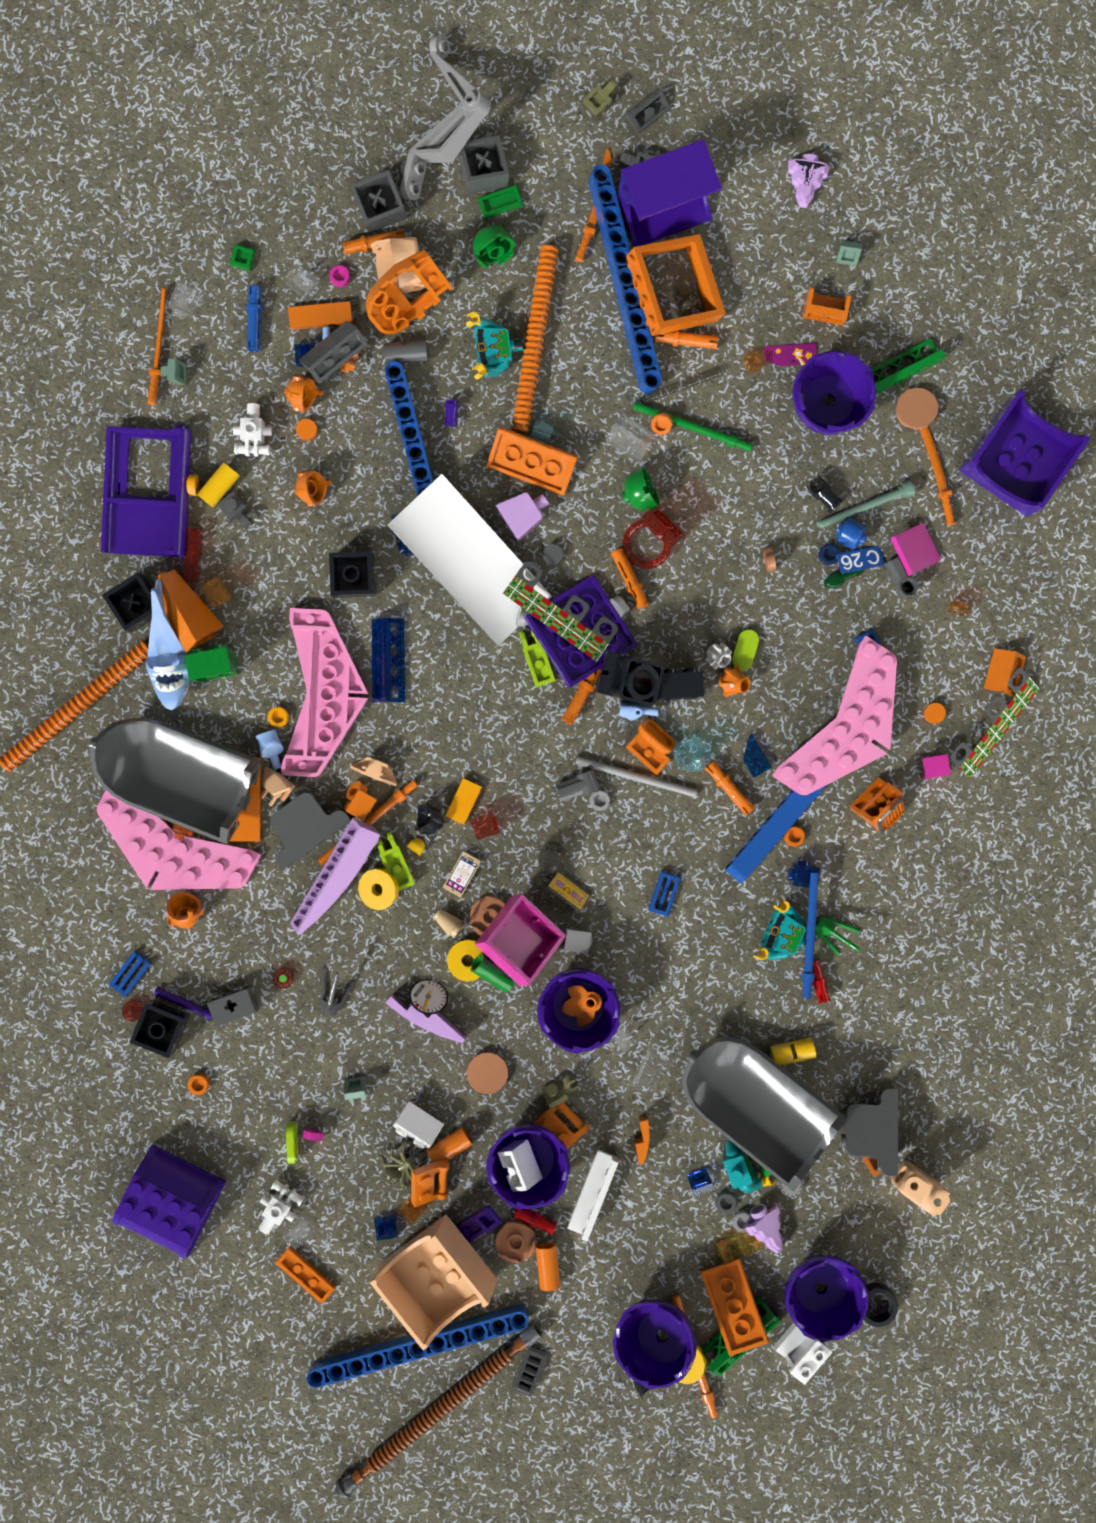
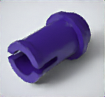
M448 399L444 404V407H446L444 426L458 427L459 401Z

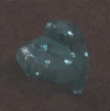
M700 736L678 742L672 750L675 761L681 771L699 772L710 762L709 746L706 740Z

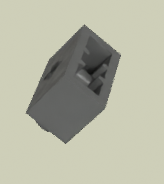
M240 985L231 989L233 993L225 995L224 992L212 996L213 1000L208 1002L207 1005L215 1027L253 1014L259 1010L251 986L245 988L244 985ZM236 1002L237 1005L235 1007H229L228 1003Z

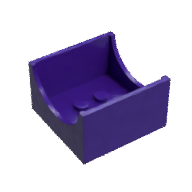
M704 139L621 170L618 203L633 247L646 245L712 221L713 218L709 209L707 195L722 191V187Z
M1019 390L1001 406L959 468V471L1027 517L1044 508L1091 438L1086 434H1071L1051 425L1028 406L1024 399L1025 392Z

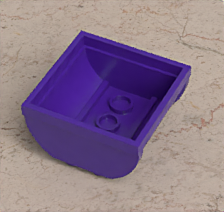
M152 1144L134 1173L114 1213L112 1224L117 1227L121 1225L179 1254L178 1257L182 1259L189 1258L227 1181Z

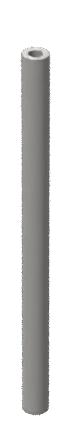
M577 756L575 762L577 765L691 797H696L697 789Z

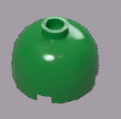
M489 225L482 228L473 239L474 256L479 265L484 268H489L488 265L497 261V266L506 263L514 254L513 248H516L510 233L499 225Z
M644 467L634 470L625 478V491L622 492V497L626 504L630 503L633 508L646 511L659 506L660 502L657 491L653 489L650 482L652 479Z

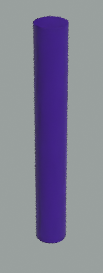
M159 987L156 988L154 995L212 1020L209 1009Z

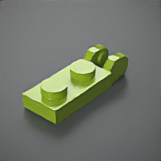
M532 630L531 634L536 643L529 646L525 633L523 631L518 632L535 687L555 682L556 680L547 654Z
M389 831L387 832V838L392 849L386 851L380 837L377 846L385 869L390 872L392 877L396 878L400 891L416 883L400 846L397 845L393 833Z

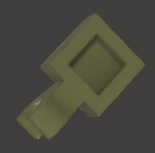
M612 79L603 89L597 85L583 99V103L598 118L612 104L610 97L619 90L617 88L619 84Z
M570 1074L563 1079L562 1083L557 1079L540 1090L548 1106L552 1109L569 1099L567 1093L576 1090L579 1084L573 1075Z

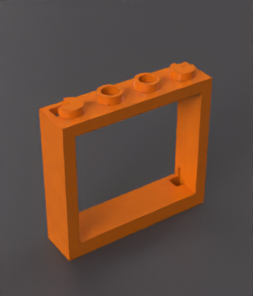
M700 234L633 247L627 254V266L631 270L633 285L637 289L640 306L646 316V325L649 326L652 336L714 323L726 314ZM686 248L706 312L664 321L643 257Z

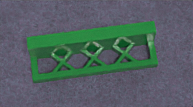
M930 338L872 368L873 376L878 378L875 383L876 395L941 362L946 357L943 349L937 351ZM928 345L932 354L925 358L920 357L921 348ZM906 356L914 358L912 365L908 367L900 366L902 358ZM891 366L896 368L894 374L888 377L882 375L884 367Z
M759 1297L755 1302L757 1307L762 1305L767 1312L761 1319L768 1334L782 1320L769 1308L763 1298ZM721 1332L701 1349L706 1358L707 1366L713 1374L719 1377L749 1351L729 1356L726 1346H723L724 1339ZM715 1348L718 1349V1357L711 1362L706 1353Z

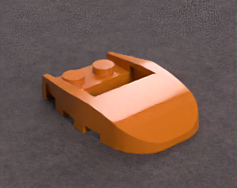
M424 249L394 264L375 283L366 299L367 315L380 332L390 335L396 334L408 328L409 323L414 319L418 318V320H421L426 316L424 312L431 305L435 307L441 301L439 296L446 289L451 291L453 287ZM406 270L408 272L413 270L428 289L427 292L420 295L412 303L406 299L394 283L398 279L397 276Z

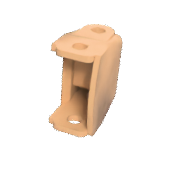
M416 237L389 238L374 241L371 244L372 251L376 254L378 279L394 264L420 252ZM406 270L397 276L398 279L394 282L403 295L425 288L413 270L410 272Z
M903 1161L898 1166V1177H892L891 1179L895 1187L904 1196L935 1217L936 1214L941 1215L950 1203V1198L948 1197L950 1192L938 1180L909 1161ZM936 1198L941 1199V1204L938 1206L934 1205Z

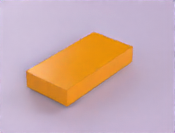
M463 778L446 813V817L465 825L482 787Z

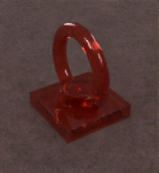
M657 506L648 510L643 515L645 519L632 523L623 536V551L627 559L633 565L642 569H653L662 565L669 557L671 548L685 537ZM644 527H650L651 532L659 540L663 541L661 554L650 561L639 559L631 549L633 534Z

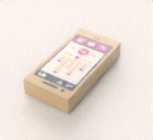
M463 851L443 888L461 898L481 860Z

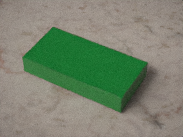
M517 184L477 198L484 220L524 206Z

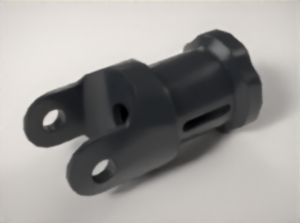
M817 475L824 483L823 490L819 493H814L809 486L806 485V487L817 501L820 500L828 508V512L831 513L843 499H839L831 491V486L821 476Z

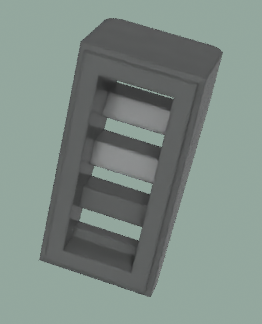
M534 1346L527 1347L512 1382L513 1390L529 1397L532 1396L548 1352ZM530 1354L540 1358V1361L529 1358ZM526 1364H531L537 1368L535 1370L531 1367L526 1366ZM523 1372L533 1375V1378L523 1375Z

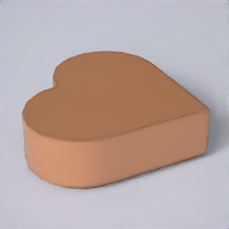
M765 547L763 555L766 571H775L776 561L772 547Z

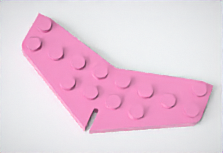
M290 608L289 619L307 691L290 745L282 762L281 775L317 777L323 773L369 699L349 697V693H369L331 615L327 611L320 609Z
M864 636L858 645L853 667L836 718L780 764L772 774V777L800 795H808L888 754L871 743L872 740L887 750L891 748L897 658L892 652L867 636Z
M107 790L97 806L98 815L146 888L149 887L155 873L159 872L150 890L241 888L247 884L262 854L251 849L179 835L160 817L127 805L113 797Z

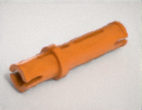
M404 228L365 237L362 235L360 236L361 238L342 241L345 255L362 251L367 253L368 250L372 249L371 244L374 241L389 238H405Z
M679 330L660 334L663 337H654L655 343H669L676 347L678 344L716 350L718 344L709 342H717L718 336L679 332Z
M623 548L612 552L611 556L626 583L627 592L631 594L637 609L640 610L650 605L642 589L643 585L639 583Z
M601 669L579 682L580 686L561 718L562 721H566L565 723L569 725L574 724L587 697L595 689L594 685L602 672Z
M715 760L704 768L716 781L715 784L727 793L745 816L755 808L730 779V775L725 773Z

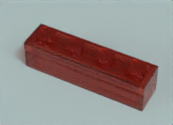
M188 528L183 579L187 582H199L204 532L202 529Z

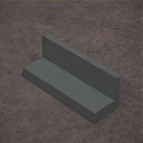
M346 321L302 356L299 361L309 370L316 382L320 384L368 344L358 328Z

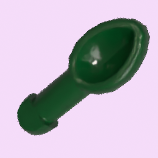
M863 570L844 574L840 572L832 573L825 579L824 586L829 589L838 588L846 580L860 576Z

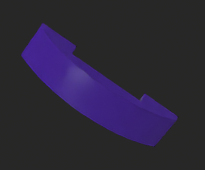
M487 1205L469 1215L455 1226L470 1243L483 1233L487 1234L503 1221L492 1207Z

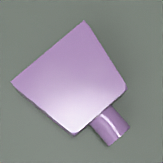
M526 492L496 505V509L517 542H519L543 520L540 510L549 505L543 494L532 500Z

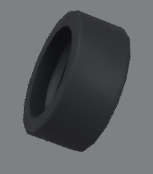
M867 1284L869 1296L875 1293L885 1295L888 1299L889 1307L883 1315L873 1317L866 1312L864 1321L873 1327L889 1325L895 1319L898 1312V1303L894 1294L883 1284Z

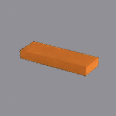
M350 301L288 307L291 330L338 326L346 321L353 324Z
M291 1246L275 1262L321 1304L336 1289V1286Z

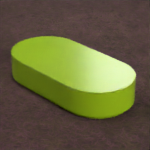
M744 630L737 638L731 662L733 667L737 665L741 671L749 669L753 664L759 643V637L755 631Z
M287 1121L286 1125L288 1164L298 1162V1126L296 1121Z

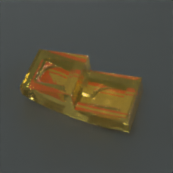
M739 1232L715 1241L720 1261L723 1263L741 1255L746 1257L763 1249L762 1242L758 1241L755 1236L749 1235L748 1232Z

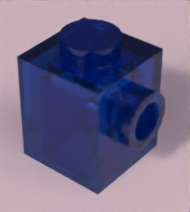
M798 861L797 864H792L791 868H788L787 881H790L792 886L809 888L810 872H818L820 875V867L810 866L808 861Z

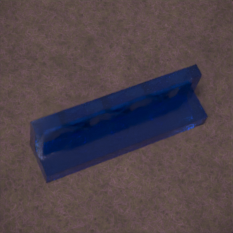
M371 619L373 703L405 702L404 619ZM391 623H397V633L395 635L391 632ZM393 644L396 645L398 652L395 657L391 653V646ZM393 665H395L398 668V674L396 675V677H394L391 673V667ZM394 685L398 689V698H392L391 689Z

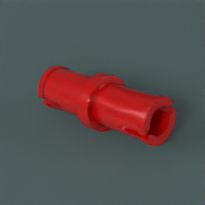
M820 959L813 961L815 977L812 986L815 989L817 1002L821 1004L822 1002L831 1001L826 985L828 981L823 975Z
M517 1209L514 1214V1218L530 1224L531 1228H539L550 1235L553 1234L557 1222L540 1215L538 1211L535 1213L529 1209Z

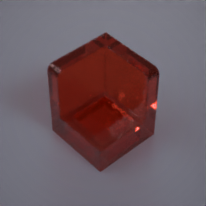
M494 813L470 820L477 840L500 833Z

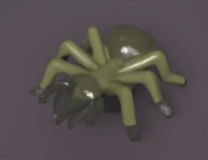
M402 1138L400 1155L397 1157L394 1155L393 1145L391 1143L388 1144L390 1158L395 1162H387V1158L378 1154V1158L383 1161V1166L386 1167L383 1172V1179L388 1184H396L401 1178V1187L407 1189L408 1184L405 1181V1176L408 1175L411 1181L412 1174L410 1170L416 1169L414 1166L417 1165L424 1166L428 1163V1159L421 1163L425 1158L426 1152L419 1154L423 1148L413 1152L417 1146L409 1150V1155L404 1154L406 1139Z

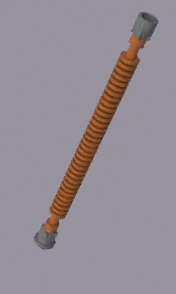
M534 1323L530 1324L514 1340L512 1346L508 1349L502 1347L501 1351L496 1352L488 1361L480 1365V1368L478 1367L469 1374L459 1385L452 1388L438 1402H435L417 1419H414L413 1422L402 1429L400 1433H397L379 1450L375 1451L366 1459L367 1464L363 1468H358L352 1474L349 1473L344 1478L338 1479L335 1482L336 1494L340 1498L349 1499L351 1494L360 1487V1483L366 1479L365 1476L370 1472L376 1474L387 1463L402 1453L404 1449L419 1439L421 1435H424L429 1428L431 1429L442 1418L446 1417L450 1411H453L459 1404L463 1403L467 1397H470L471 1394H474L480 1387L486 1384L488 1380H491L492 1376H496L505 1366L513 1362L512 1356L519 1350L523 1351L526 1347H530L540 1340L543 1336Z

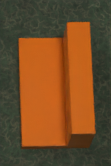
M994 648L984 689L1015 696L1014 691L1008 686V681L1018 668L1023 669L1026 656L1016 651ZM1017 674L1013 679V685L1016 687L1019 685L1021 674Z

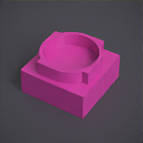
M519 894L509 898L475 945L519 986L532 984L566 935L523 894Z

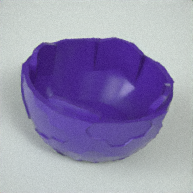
M842 351L824 352L810 357L807 363L800 369L798 375H796L792 388V401L800 420L809 429L827 436L845 433L860 427L874 410L877 391L871 368L857 356ZM824 396H831L834 403L832 406L824 405Z
M573 968L557 974L548 982L541 997L538 999L537 1018L542 1032L557 1046L567 1052L576 1054L594 1050L607 1044L616 1034L620 1025L621 1005L617 996L618 992L610 981L600 974L593 972V970ZM581 985L588 991L597 992L602 998L600 1009L595 1012L594 1020L588 1025L578 1026L577 1016H568L562 1011L563 1004L571 998L568 992V987ZM592 999L588 1000L590 1005L595 1004Z
M526 1123L516 1125L503 1132L494 1146L491 1147L486 1164L488 1181L497 1195L509 1206L517 1209H532L552 1204L562 1195L567 1186L566 1183L570 1173L568 1150L563 1141L544 1126ZM528 1139L543 1179L527 1191H512L506 1177L509 1172L507 1168H503L497 1152L512 1141Z
M814 1255L796 1265L787 1279L784 1292L786 1311H788L794 1324L804 1336L813 1340L818 1339L824 1343L826 1341L843 1339L862 1326L868 1310L869 1292L859 1271L850 1262L838 1256ZM819 1282L826 1284V1288L822 1292L815 1290V1286Z
M643 1300L627 1308L616 1326L612 1340L617 1363L620 1364L631 1379L648 1389L670 1387L680 1382L690 1371L696 1357V1334L693 1331L690 1320L677 1306L663 1300ZM659 1330H664L668 1334L667 1341H662L659 1338Z

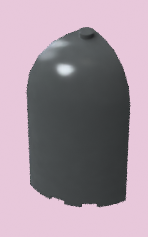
M128 718L114 722L102 730L96 737H93L89 743L93 773L100 784L113 797L127 805L224 844H228L240 824L238 818L241 811H246L252 798L248 794L251 786L257 783L261 761L164 722L148 718Z
M731 1037L714 1038L702 1045L696 1052L692 1050L686 1058L688 1063L683 1072L682 1085L685 1096L692 1108L706 1122L793 1192L848 1119L766 1054L744 1040Z

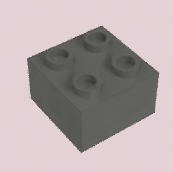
M500 135L467 141L458 154L467 194L508 187L509 170Z
M389 170L350 185L368 234L407 218L405 208Z

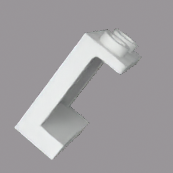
M794 1322L773 1346L787 1360L791 1367L789 1370L791 1375L804 1385L832 1353L826 1342L823 1343L818 1339L813 1340L804 1336Z

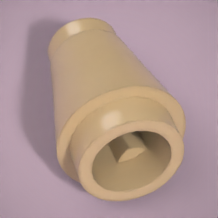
M440 909L433 917L449 937L456 938L465 927L462 920L443 909Z

